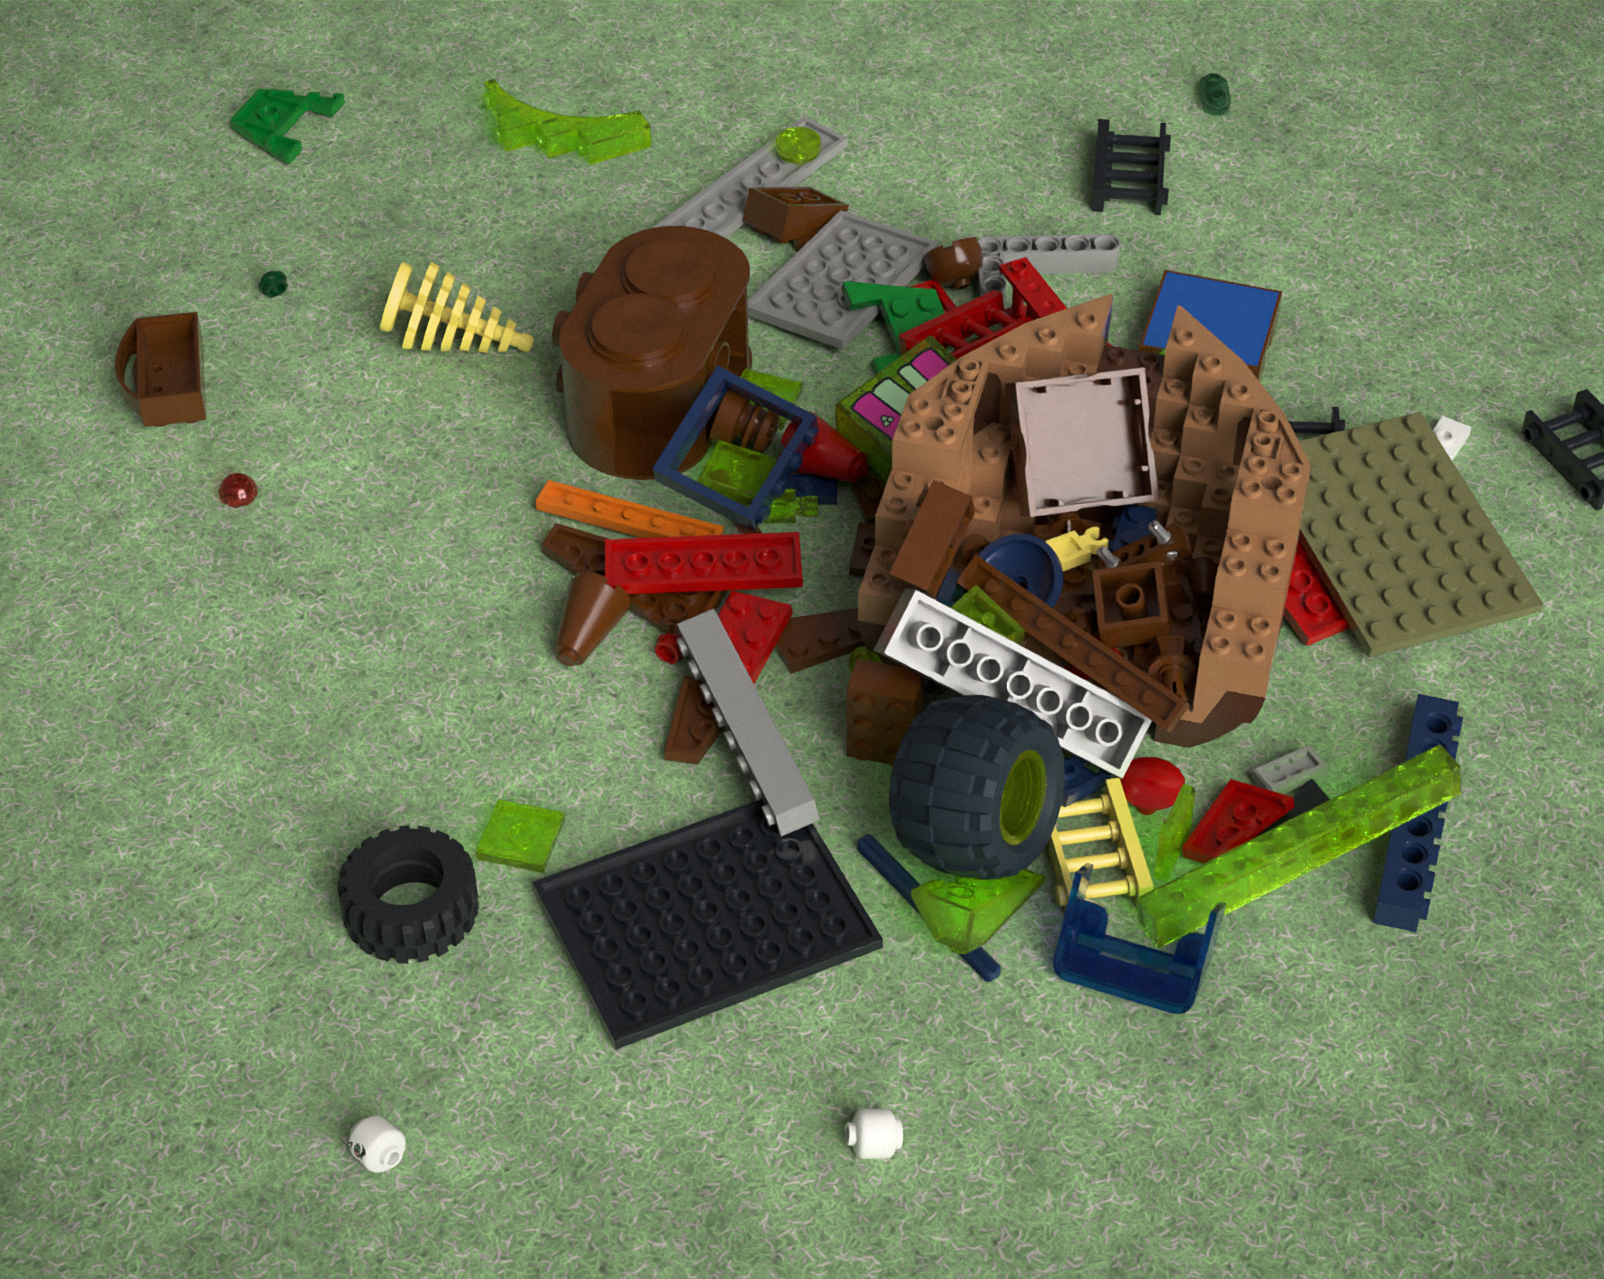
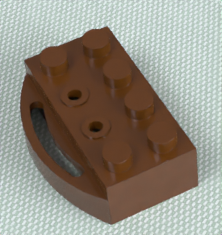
M189 312L136 318L123 336L115 359L116 376L125 402L143 418L144 427H162L172 423H195L198 420H206L203 337L198 313ZM133 354H137L133 365V380L138 395L125 385L124 379L127 362Z

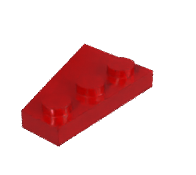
M1230 779L1182 846L1183 857L1213 867L1217 866L1295 807L1294 798Z

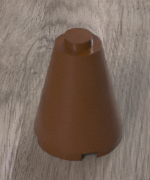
M578 572L568 583L553 648L557 659L564 665L574 666L583 664L629 610L631 599L626 591L619 585L613 589L606 584L608 578L592 572Z

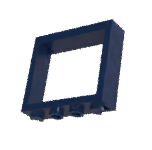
M717 366L652 468L655 479L670 489L755 532L758 525L762 524L764 519H768L771 513L770 506L774 499H779L785 492L788 484L786 480L791 472H796L800 468L804 458L802 454L807 446H812L816 442L815 437L819 432L817 416ZM728 389L799 425L749 508L677 472Z

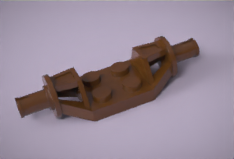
M1178 560L1163 568L1172 635H1156L1151 643L1133 645L1132 648L1134 664L1185 700L1184 685L1188 684L1196 674L1202 649V637L1198 605L1194 601L1193 592L1185 578V565Z

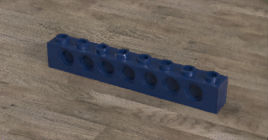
M1418 694L1373 921L1375 924L1416 932L1419 919L1427 920L1431 899L1424 898V893L1432 892L1435 872L1429 871V865L1436 866L1440 845L1433 843L1434 838L1441 839L1445 819L1438 816L1439 812L1446 813L1450 794L1449 792H1444L1443 788L1444 786H1451L1454 767L1448 766V761L1455 762L1459 744L1458 741H1453L1452 739L1453 736H1460L1463 721L1462 716H1457L1459 705L1457 701Z

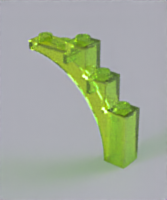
M495 79L484 81L485 93L482 94V101L486 110L490 109L492 111L495 127H492V135L496 144L500 143L506 152L535 144L536 148L542 150L549 159L577 150L580 157L584 156L588 164L593 165L652 147L650 124L640 110L599 117L556 114L540 110L517 100L508 94Z

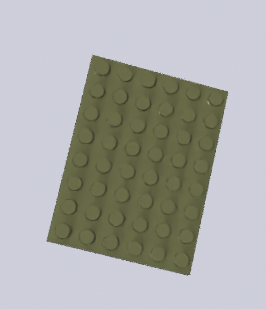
M1421 412L1299 441L1311 464V471L1298 539L1368 658L1523 617L1541 610L1543 603Z

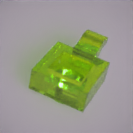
M786 489L779 499H774L770 506L771 513L768 519H764V524L796 523V514L803 517H818V497H796L795 489Z

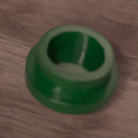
M269 271L262 276L258 288L262 294L267 295L269 298L277 297L287 290V277L282 271Z

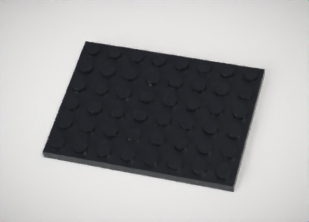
M760 799L532 882L533 891L615 1050L883 948V938L813 823L781 836L775 824L768 825L761 809L765 804Z

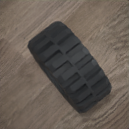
M407 825L399 826V830L391 832L389 829L380 831L378 837L373 839L370 836L361 843L360 849L355 848L348 855V862H345L340 869L337 890L345 928H347L351 940L356 944L359 943L361 950L369 955L376 952V958L388 962L390 958H396L397 963L408 964L409 959L417 958L418 963L428 961V956L436 953L439 957L447 953L449 945L452 944L456 947L464 939V932L469 933L475 924L474 918L478 915L479 897L472 859L469 853L464 851L462 844L453 838L450 840L448 834L439 830L434 833L431 832L429 827L418 826V829H410V826ZM405 883H425L437 888L430 897L415 904L394 905L380 900L387 891Z

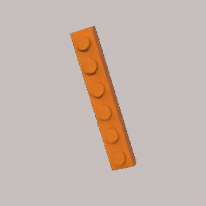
M551 480L547 481L535 500L536 510L640 538L724 535V526Z

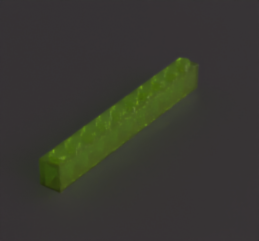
M1439 744L1137 897L1140 926L1158 949L1460 795L1461 766Z

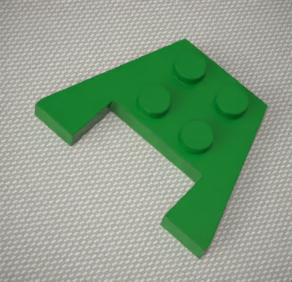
M258 89L230 119L231 129L290 165L302 151L301 141L285 137L284 135L307 110L333 117L345 104L344 94L334 93L333 97H321L320 92H309L307 96L294 95L292 90Z
M852 281L843 282L841 287L850 311L877 305L880 307L898 352L873 358L871 366L877 382L885 377L894 379L899 376L897 370L905 364L901 359L898 335L945 313L935 289ZM949 346V347H947V348H945V349H943V350H941V351H939V352L942 353L943 351L949 349L951 346Z

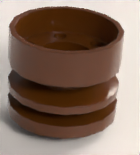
M728 389L713 423L709 441L729 448L736 437L741 439L739 453L745 455L752 443L754 447L751 458L759 461L774 439L780 424V415L765 409L757 403L756 405L752 404L751 400Z

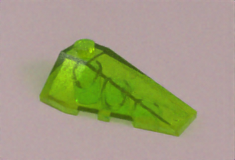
M1023 868L1015 876H1004L998 879L979 880V878L956 876V881L944 884L945 881L942 879H935L912 889L911 897L936 942L949 946L952 952L968 954L986 944L1045 883L1046 876Z

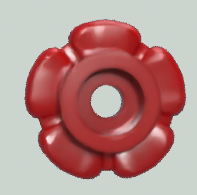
M667 633L658 637L655 652L660 660L675 664L679 659H683L676 639L680 638V636Z

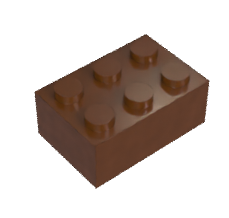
M933 480L929 489L924 487L916 504V507L920 509L914 520L909 519L901 536L905 539L900 551H893L889 558L887 569L890 570L889 577L894 590L903 593L905 588L914 589L935 599L975 512L972 496Z
M856 659L847 686L846 756L854 757L861 761L870 760L893 766L899 745L906 731L916 717L923 712V676L906 667Z

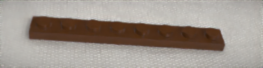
M976 554L956 581L959 585L1167 732L1171 733L1190 706L1188 702Z

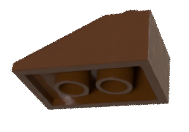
M812 187L749 188L742 221L752 225V229L756 232L772 235L774 241L789 243V240H795L812 229L817 230L826 225L840 210L847 212L849 205Z

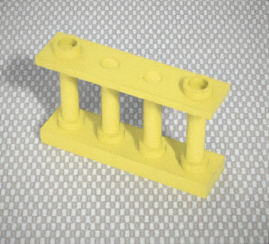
M1120 778L1106 779L1104 794H1100L1097 799L1077 801L1067 807L1061 805L1058 818L1101 812L1102 815H1108L1110 820L1108 825L1057 832L1055 826L1046 844L1057 882L1055 886L1056 902L1058 907L1064 906L1067 919L1075 917L1077 900L1127 894L1128 897L1133 896L1137 909L1151 907L1154 885ZM1110 839L1111 842H1116L1118 846L1116 852L1065 859L1061 845ZM1118 866L1119 869H1125L1126 872L1124 880L1074 887L1070 877L1071 872Z

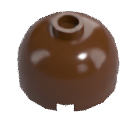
M975 237L953 241L952 246L943 248L942 245L927 252L923 256V260L929 277L941 286H954L955 290H961L972 285L970 280L978 275L979 268H982L983 264L982 249Z

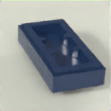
M790 474L786 480L788 484L785 492L779 499H774V504L837 505L838 480L807 474Z

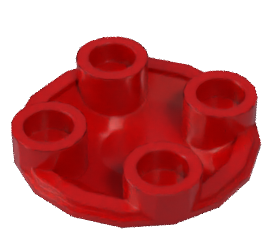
M1141 757L1132 760L1123 779L1120 778L1127 802L1135 806L1137 811L1144 815H1151L1156 810L1172 807L1179 800L1183 799L1185 795V778L1180 769L1170 761L1158 757Z

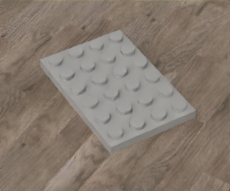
M840 210L747 301L748 316L843 350L881 312L878 305L850 311L841 290L843 282L852 281L905 287L925 267L923 256L927 252L939 247V243Z

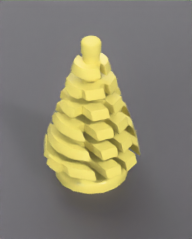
M432 261L427 269L418 296L410 293L408 286L413 270L410 264L401 263L390 291L379 329L385 332L392 331L401 310L412 312L402 348H413L424 317L430 318L421 350L431 351L441 322L448 325L440 352L450 351L458 328L466 330L459 349L461 351L469 352L475 334L483 336L478 352L488 353L492 340L500 342L497 352H507L509 345L517 347L518 350L529 352L533 347V336L514 331L516 323L510 318L507 321L506 327L498 325L501 310L493 306L488 321L481 319L486 300L480 296H477L471 315L464 313L471 290L464 282L460 288L454 308L447 307L455 281V276L448 271L436 302L430 301L440 266Z

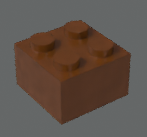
M1161 561L1092 571L1098 628L1103 644L1112 649L1151 643L1156 635H1172L1166 584Z

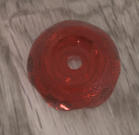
M233 473L222 480L218 494L222 503L233 508H239L240 506L249 505L254 501V498L258 495V488L256 482L250 476L243 473Z

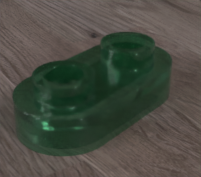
M1216 73L1202 77L1199 85V94L1204 112L1212 116L1227 114L1230 111L1231 104L1227 80Z

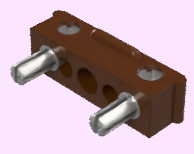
M1154 520L1153 523L1150 522L1148 525V529L1152 533L1112 553L1105 546L1099 547L1096 551L1100 557L1098 559L1099 568L1107 569L1161 561L1163 569L1191 555L1192 549L1188 532H1183L1175 522L1162 527L1158 521Z

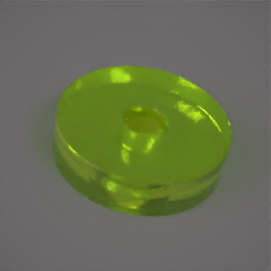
M807 127L785 129L776 138V153L782 160L789 163L802 164L811 162L821 153V137L816 131Z

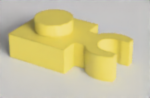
M1091 527L1082 536H1079L1074 530L1045 542L1056 552L1063 571L1090 562L1091 553L1097 554L1096 551L1101 546H1105L1108 549L1109 540L1107 538L1097 540L1100 529L1099 527Z

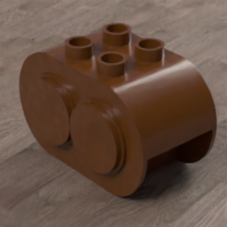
M687 226L650 228L633 233L618 241L607 251L595 273L585 271L581 275L576 289V304L572 311L561 310L558 313L553 325L552 343L555 347H560L561 364L557 373L556 388L559 393H564L568 439L576 455L590 467L602 473L624 479H655L652 468L716 367L720 366L745 380L747 379L752 368V352L748 340L747 304L750 265L746 255L733 242L716 233L700 228ZM724 397L684 458L677 472L682 473L694 467L708 452L712 444L709 441L710 432Z

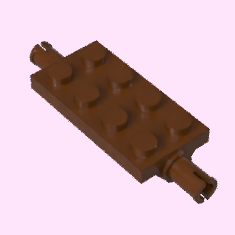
M1076 511L1057 513L1054 520L1048 525H1034L1033 535L1043 541L1074 530L1079 536H1082L1091 527H1099L1100 532L1097 540H1102L1100 523L1087 524ZM1091 553L1090 562L1063 571L1062 590L1053 609L1095 637L1094 631H1099L1092 571L1100 570L1098 562L1100 557L1097 554Z

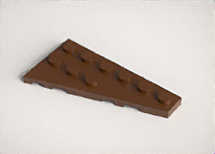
M555 523L542 542V553L574 574L578 572H592L605 577V539L609 538ZM728 590L628 594L631 599L629 610L666 634L671 633L680 636L678 623L712 609L716 611Z

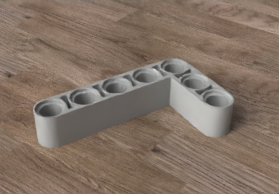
M1110 234L983 237L978 240L983 254L982 268H979L978 275L976 276L978 297L997 290L1003 294L1005 308L1007 281L999 271V265L1023 257H1027L1039 274L1112 272L1118 267L1120 241L1116 236Z

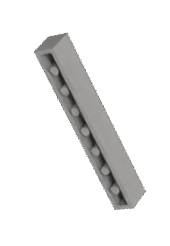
M709 610L678 623L677 626L681 636L676 639L678 648L683 658L690 657L691 661L687 663L694 680L701 679L703 683L699 687L707 704L713 702L715 708L711 709L718 727L725 726L727 732H724V737L730 751H738L740 755L736 757L738 766L743 776L750 775L752 780L748 783L755 800H763L765 805L761 809L768 825L775 824L780 835L784 836L819 821L815 800L715 610Z

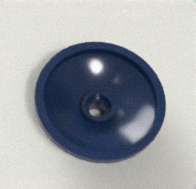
M1011 534L993 541L978 555L1020 586H1027V591L1053 608L1057 603L1063 586V569L1056 552L1042 539L1029 534ZM966 590L967 599L972 611L984 624L1004 632L1023 630Z

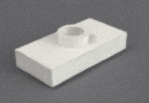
M1442 416L1433 432L1451 460L1454 459L1469 437L1471 427Z

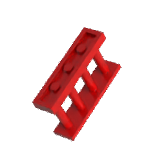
M1027 257L999 265V271L1013 287L1012 306L1004 309V312L1020 320L1034 313L1039 319L1068 309Z
M993 290L898 335L901 359L903 363H909L918 353L933 347L952 364L969 352L1024 323L1038 318L1034 313L1020 320L1004 312L1003 294ZM997 323L1005 326L995 332L988 329ZM972 335L981 338L971 344L964 340ZM949 346L956 349V351L948 355L939 352Z

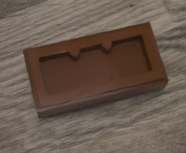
M859 522L849 566V575L864 577L875 546V524Z

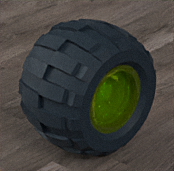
M985 695L950 697L945 701L937 700L929 704L906 731L899 745L891 772L889 808L892 825L902 847L909 849L910 853L921 859V862L939 872L973 880L998 879L1004 876L1011 877L1017 875L1023 868L1027 869L1046 846L1058 819L1063 799L1064 760L1058 737L1055 736L1052 726L1034 712L1016 703Z

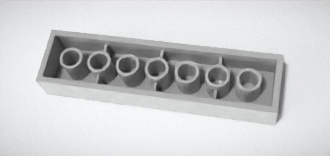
M904 589L874 648V651L959 696H990L1016 703L1034 712L1052 726L1062 750L1123 779L1152 721L1116 696L914 589Z

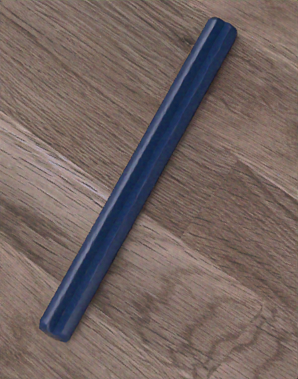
M866 834L857 841V850L986 982H992L1000 976L1001 966L871 834Z

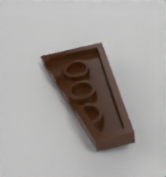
M858 608L790 618L774 647L790 674L866 648L859 630Z

